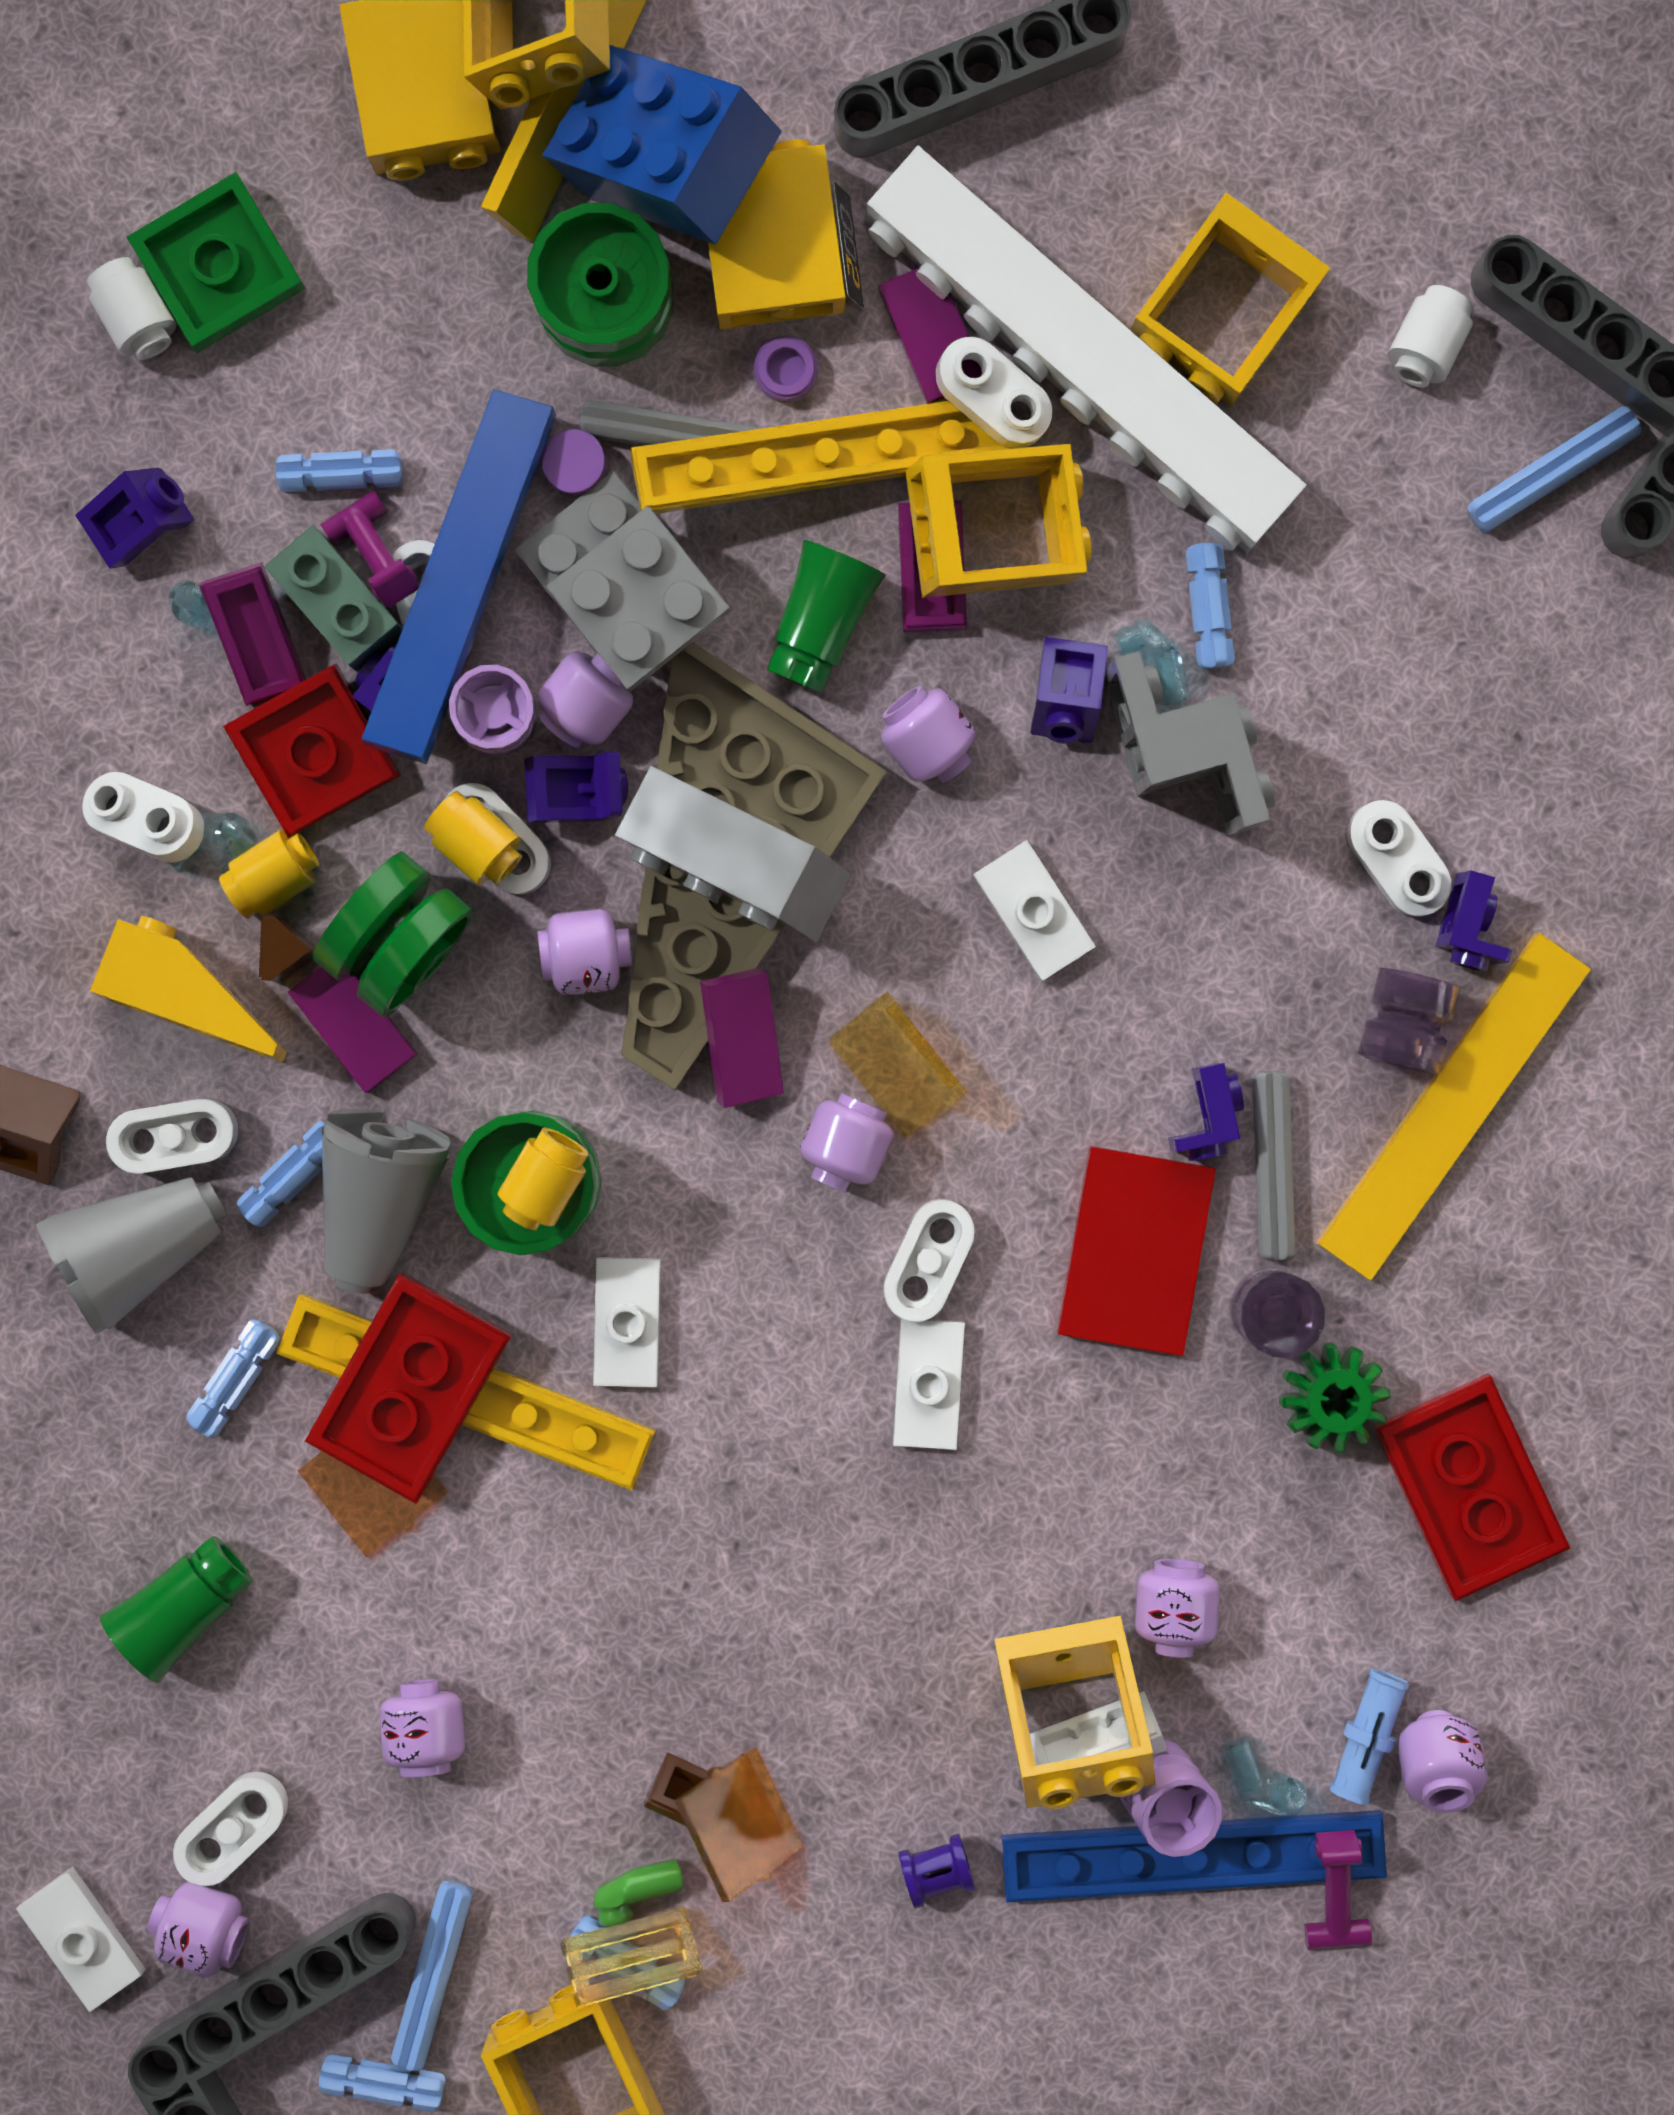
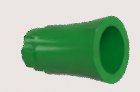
M803 540L796 577L783 617L773 638L778 644L773 649L774 652L769 661L767 671L821 693L829 674H831L832 666L838 667L857 623L886 574L836 550Z
M213 1536L199 1546L193 1554L186 1553L164 1573L133 1596L101 1614L100 1621L107 1636L124 1658L146 1678L159 1683L200 1635L233 1606L232 1600L247 1589L253 1582V1579L249 1574L248 1568L221 1539Z

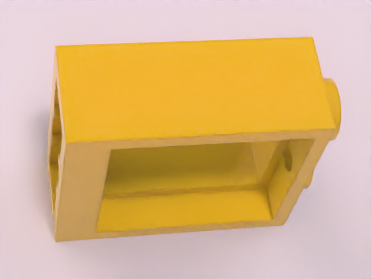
M463 0L464 78L496 107L503 110L509 107L520 106L530 99L563 87L574 86L584 79L609 71L608 0H565L566 30L514 50L512 0Z
M1226 192L1135 317L1130 331L1167 363L1172 364L1189 377L1188 381L1215 405L1221 400L1232 407L1320 286L1330 267ZM1215 241H1218L1292 295L1234 376L1227 373L1157 322Z
M1071 444L922 456L905 471L922 598L1068 584L1087 573V564L1091 559L1092 544L1088 529L1085 526H1081L1078 501L1081 500L1083 494V476L1078 463H1073ZM1038 476L1049 563L963 571L951 483Z
M1121 1616L994 1639L1027 1808L1043 1806L1048 1809H1060L1074 1804L1081 1798L1102 1794L1124 1797L1137 1793L1145 1786L1156 1785L1152 1746ZM1113 1673L1130 1748L1036 1766L1021 1690Z
M603 1981L588 1988H585L583 1982L568 1985L549 1998L550 2006L530 2015L527 2014L525 2009L515 2010L498 2019L490 2027L492 2033L487 2035L480 2056L508 2115H543L513 2051L591 2014L634 2106L615 2115H665Z

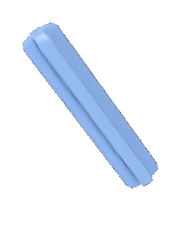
M1621 406L1473 500L1468 506V512L1474 524L1483 533L1499 526L1638 437L1642 432L1639 420L1627 406Z
M445 1880L440 1884L391 2055L392 2063L397 2067L406 2068L411 2071H420L427 2060L473 1896L472 1888L463 1883Z

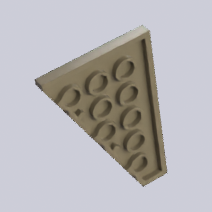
M694 642L671 659L657 769L815 846L831 858L886 776L887 771ZM671 866L668 867L664 876L645 867L621 1056L676 1091L708 1043L700 981L758 968L785 926L777 922L774 929L770 931L739 915L737 912L742 903L722 894L717 904L683 886L688 875Z

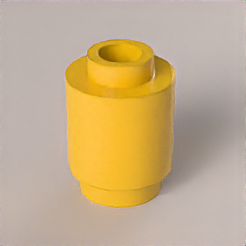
M459 791L453 792L434 810L424 825V830L433 837L432 846L478 886L484 884L489 879L495 884H499L513 871L522 858V855L516 851L521 837L474 796L467 799Z
M280 829L228 863L230 870L219 876V881L233 906L243 917L249 919L258 912L266 916L314 885L316 877L312 870L320 864L313 849L303 836L297 833L293 837L288 838L285 832Z
M542 1128L537 1138L528 1139L497 1193L499 1198L506 1204L503 1208V1213L515 1223L530 1230H537L540 1224L554 1226L586 1173L583 1163L588 1156L587 1150L573 1139L556 1130Z

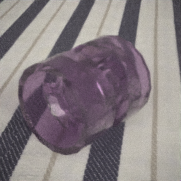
M1379 968L1370 1001L1378 1010L1377 1017L1365 1021L1357 1055L1418 1072L1439 1075L1448 1042L1440 1033V1028L1453 1022L1461 987L1420 974L1390 968Z
M1261 1268L1248 1273L1237 1283L1230 1298L1229 1315L1234 1329L1247 1343L1272 1357L1291 1358L1306 1352L1318 1341L1324 1328L1325 1308L1320 1294L1308 1281L1280 1268Z

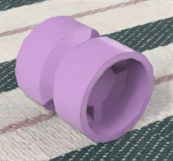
M480 665L465 672L453 687L449 699L450 718L463 741L476 752L488 756L508 755L521 749L531 738L537 722L536 704L526 682L513 670L500 665Z
M1164 1739L1167 1751L1153 1755L1156 1785L1145 1786L1135 1794L1118 1798L1129 1816L1135 1821L1136 1826L1148 1844L1156 1851L1171 1857L1188 1856L1203 1849L1216 1836L1222 1822V1804L1217 1792L1199 1772L1198 1767L1189 1755L1175 1742Z

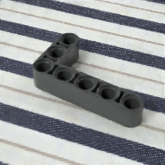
M1052 0V2L854 82L844 88L836 99L834 108L836 141L842 150L851 156L860 158L874 156L1107 61L1115 56L1123 46L1131 16L1129 0ZM1093 15L1105 16L1112 22L1115 29L1105 34L1094 33L1086 27L1083 20ZM1042 39L1052 44L1056 53L1048 58H1036L1027 52L1024 45L1030 40ZM975 63H984L995 70L997 77L990 82H975L967 76L965 69ZM926 87L935 92L938 100L931 106L918 107L910 103L905 95L913 88ZM863 110L874 114L880 122L872 130L862 132L851 128L846 120L854 112Z
M1506 235L1497 238L1481 255L1472 269L1471 287L1474 295L1491 310L1622 405L1629 407L1636 415L1663 434L1608 510L1601 524V536L1604 545L1612 554L1621 558L1632 559L1642 556L1661 545L1674 531V486L1665 479L1663 474L1664 461L1674 462V344L1529 239L1520 235ZM1504 261L1509 263L1516 271L1517 283L1505 284L1499 281L1493 273L1492 262ZM1555 298L1560 300L1566 306L1569 313L1568 322H1558L1552 319L1546 313L1544 299ZM1597 335H1606L1617 343L1620 350L1619 360H1610L1599 352L1596 345ZM1649 372H1657L1669 381L1671 387L1670 398L1661 397L1652 391L1648 382ZM1627 512H1635L1646 521L1648 535L1645 540H1639L1627 531L1625 526V515Z
M382 1893L373 1896L155 2026L143 2039L128 2064V2077L131 2086L149 2115H186L184 2106L196 2105L202 2108L208 2115H242L218 2076L216 2069L394 1964L402 1956L415 1929L416 1916L409 1902L395 1893ZM385 1918L391 1921L398 1931V1937L391 1940L377 1937L370 1929L369 1920ZM329 1951L336 1954L341 1960L343 1970L328 1972L322 1969L316 1962L315 1953ZM274 1984L280 1987L285 1992L288 2003L280 2005L267 2001L262 1995L260 1986ZM219 2017L225 2020L231 2027L232 2036L220 2037L213 2034L207 2026L206 2018ZM163 2050L170 2053L176 2061L177 2068L165 2069L160 2067L154 2061L152 2051Z

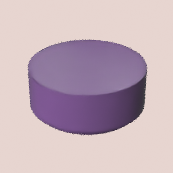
M789 335L777 336L768 340L759 349L754 362L757 385L767 397L777 402L790 403L805 397L814 387L818 375L817 359L812 348L802 339Z
M571 429L557 434L546 445L542 456V468L545 477L556 490L566 496L579 498L608 475L609 459L604 447L593 435L583 430Z

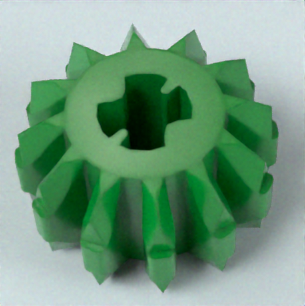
M1332 1342L1324 1343L1322 1348L1323 1364H1320L1309 1351H1302L1299 1354V1359L1308 1370L1305 1376L1302 1377L1293 1370H1285L1283 1374L1284 1380L1299 1388L1298 1393H1285L1279 1396V1404L1283 1408L1291 1410L1300 1409L1287 1421L1289 1429L1297 1433L1309 1428L1306 1443L1314 1449H1318L1323 1445L1329 1435L1332 1449L1337 1453H1343L1347 1448L1348 1432L1360 1444L1365 1445L1369 1443V1433L1362 1425L1367 1419L1376 1425H1384L1387 1419L1384 1414L1372 1408V1403L1384 1402L1391 1397L1390 1390L1386 1387L1370 1386L1380 1377L1383 1372L1382 1368L1375 1362L1360 1367L1363 1360V1351L1354 1346L1346 1350L1340 1360L1337 1345ZM1331 1384H1334L1341 1390L1348 1388V1395H1341V1398L1347 1401V1403L1339 1411H1335L1328 1405L1321 1406V1401L1329 1400L1323 1392Z

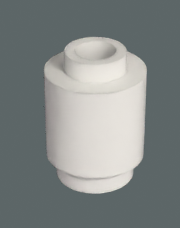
M122 257L103 264L91 273L87 279V285L91 290L89 301L121 355H136L139 360H146L157 356L171 345L170 335L175 331L177 323L144 268L136 267L131 258Z
M1432 285L1427 288L1424 295L1414 299L1387 353L1390 362L1395 366L1394 373L1398 378L1410 385L1422 388L1427 387L1429 383H1442L1446 380L1473 326L1470 316L1474 306L1466 296L1446 286Z

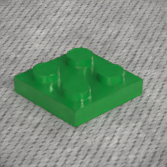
M234 172L127 236L129 243L189 344L197 353L306 289L237 172Z

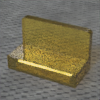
M888 992L831 1036L829 1040L830 1045L904 1136H911L945 1107L949 1108L967 1093V1090Z

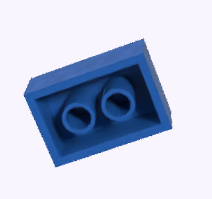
M609 45L610 70L586 79L565 117L560 121L542 156L576 189L590 199L600 203H614L639 214L644 219L716 245L782 131L741 86Z

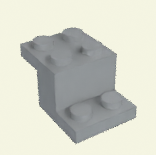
M614 470L514 549L519 558L594 652L597 651L628 692H631L731 612L727 603L652 509L647 505L640 511L639 502Z
M1140 651L1114 658L1105 671L1104 682L1136 795L1141 796L1210 776L1227 837L1252 830L1269 821L1270 817L1267 808L1275 806L1272 784L1265 769L1256 771L1249 746L1257 743L1255 724L1247 706L1238 707L1235 693L1158 714L1156 704L1162 703L1164 696L1160 678L1154 664L1144 667Z

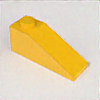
M145 916L140 917L137 926L120 919L117 920L90 992L106 1001L277 1062H284L287 1051L188 947L174 939L178 929Z

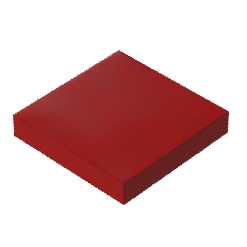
M337 663L223 726L288 838L401 776L389 753L368 747L361 738L369 718L360 702L352 697L354 692Z

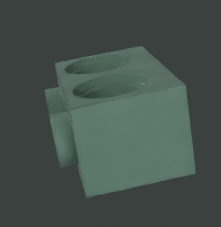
M314 525L309 527L264 566L343 660L356 672L360 671L365 662L374 653L379 652L384 655L391 646L394 647L398 643L403 630L402 625L384 604L377 600L366 583Z

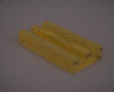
M685 1907L567 1937L560 1943L562 1955L566 1957L569 1966L567 1968L569 1982H573L575 1989L573 1997L576 2008L697 1976L703 1970ZM676 1928L678 1938L587 1962L583 1961L581 1952ZM678 1953H683L684 1956L683 1961L594 1985L589 1984L588 1978Z

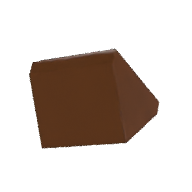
M264 916V919H261L259 977L265 981L283 982L312 960L313 951L316 946L286 919L276 916Z
M667 1752L646 1796L644 1807L703 1834L724 1778Z

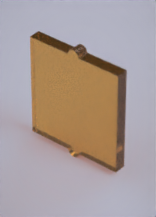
M320 1452L298 1470L365 1557H368L400 1530L411 1531L415 1525L414 1519L449 1492L436 1474H434L420 1501L415 1504L324 1452Z
M757 1747L743 1752L723 1767L709 1768L706 1779L674 1800L722 1902L732 1901L758 1881L771 1880L773 1876L772 1870L804 1848Z

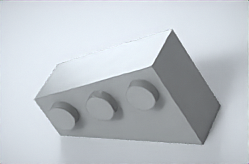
M650 766L615 833V836L635 847L629 858L662 876L665 875L668 867L671 866L688 875L683 886L717 904L722 894L742 903L737 913L770 931L774 929L778 922L816 943L852 876L851 873L815 846L653 766Z

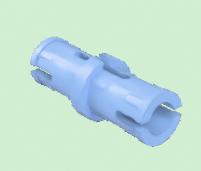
M1371 1668L1369 1671L1370 1676L1355 1720H1347L1343 1734L1348 1740L1334 1781L1331 1782L1329 1787L1330 1791L1335 1795L1361 1805L1369 1804V1796L1384 1753H1391L1396 1739L1391 1736V1732L1405 1692L1410 1685L1408 1681L1396 1675Z

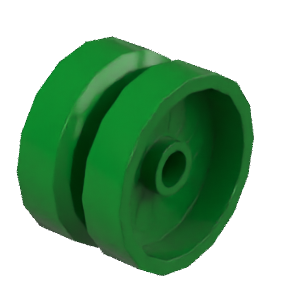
M582 203L558 213L538 233L527 260V287L547 337L566 356L590 366H621L643 357L663 338L673 315L674 284L670 273L669 260L659 235L639 214L614 203ZM601 280L607 288L596 290L591 286Z
M402 851L390 857L355 891L322 934L312 956V960L337 980L352 978L365 969L359 980L357 997L381 1017H388L395 1012L435 973L466 930L475 912L473 908L447 888L436 891L423 900L428 890L430 873Z
M536 1110L498 1116L473 1131L457 1154L451 1179L455 1209L469 1232L494 1250L520 1256L549 1251L580 1231L596 1209L602 1184L598 1155L585 1134L561 1116ZM545 1127L568 1136L587 1150L588 1156L583 1163L586 1173L554 1226L540 1224L537 1230H530L515 1223L503 1213V1208L506 1204L499 1198L497 1193L528 1139L537 1138L542 1128Z

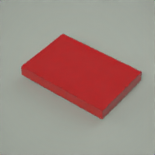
M1089 1146L1057 1327L1058 1335L1184 1356L1216 1168Z
M403 1272L399 1273L305 1442L417 1504L513 1334Z
M1485 1374L1387 1419L1384 1425L1373 1426L1448 1592L1455 1602L1571 1549L1491 1375Z

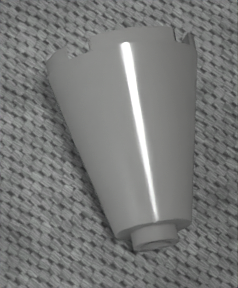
M344 1109L329 1113L322 1128L325 1272L335 1279V1285L338 1288L351 1293L367 1294L373 1291V1287L383 1286L388 1282L449 1159L451 1141L448 1136L438 1129L419 1121L407 1118V1129L393 1124L380 1122L384 1112Z
M190 1177L50 1215L36 1223V1227L56 1267H59L68 1284L66 1287L94 1333L99 1334L106 1329L112 1328L222 1234L216 1222L228 1215L210 1182L197 1188L194 1180Z

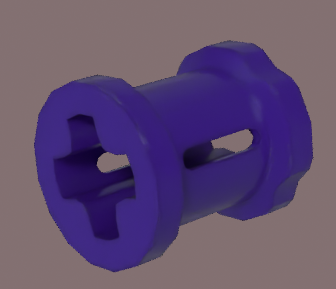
M960 1834L950 1836L949 1844L913 1855L908 1849L898 1852L903 1876L914 1909L923 1907L927 1898L962 1888L966 1893L976 1891ZM951 1867V1869H947L928 1876L923 1875L925 1873L935 1871L941 1868Z

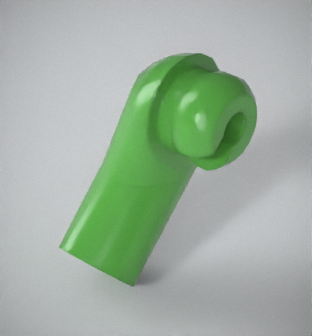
M676 1859L637 1867L600 1886L595 1893L593 1906L599 1908L598 1918L600 1924L606 1928L624 1926L633 1917L630 1907L631 1903L682 1891L683 1881Z

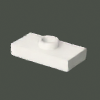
M1027 840L973 874L974 879L1041 982L1096 947Z
M596 1258L593 1386H658L661 1259Z
M901 1319L893 1446L957 1450L964 1321L928 1319L921 1322H910Z
M1145 1691L1139 1693L1153 1755L1167 1751V1747ZM1120 1701L1030 1733L1036 1766L1130 1748Z
M74 1867L65 1871L16 1908L89 2012L135 1981L146 1970Z

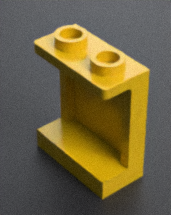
M359 0L339 4L366 155L376 175L386 173L387 178L390 180H410L425 173L424 166L449 162L450 167L454 169H471L485 164L488 160L487 155L501 152L494 128L490 101L464 78L463 0Z
M793 139L774 145L773 151H770L717 244L708 242L720 330L845 313L846 297L825 144L811 146L808 140Z

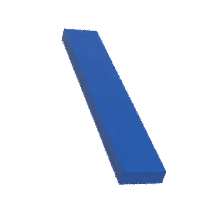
M493 389L361 738L366 746L427 765L447 712L453 687L460 677L554 424L556 413L553 406Z
M1380 1810L1222 1820L1216 1836L1203 1849L1191 1855L1171 1857L1156 1851L1148 1844L1137 1826L1003 1834L1001 1838L1006 1903L1325 1882V1867H1322L1320 1858H1316L1315 1833L1354 1830L1357 1839H1360L1362 1844V1863L1351 1865V1880L1387 1878L1383 1814Z

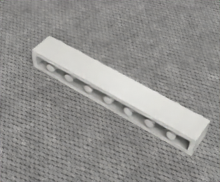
M917 145L868 201L866 221L871 225L868 234L883 251L892 257H897L900 252L904 253L920 267L916 272L917 278L941 299H945L951 292V295L968 309L964 314V318L978 334L989 341H993L996 336H999L1014 349L1016 353L1012 356V360L1019 369L1037 383H1041L1046 377L1064 393L1060 401L1073 417L1086 425H1089L1093 419L1112 435L1108 443L1120 458L1134 467H1137L1141 461L1160 477L1156 485L1161 493L1180 508L1185 509L1189 503L1208 519L1204 525L1206 531L1226 549L1233 551L1238 545L1248 553L1307 485L920 146Z

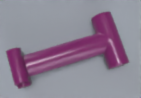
M373 490L320 525L334 546L349 536L352 538L374 575L368 579L373 587L371 591L379 602L382 601L387 609L416 592L419 585L416 582L418 578L410 565L406 567L402 559L395 561L372 524L373 521L388 512Z
M1354 1830L1315 1833L1316 1858H1320L1322 1867H1325V1922L1304 1924L1307 1950L1372 1945L1369 1920H1351V1865L1362 1863L1361 1840L1357 1839Z

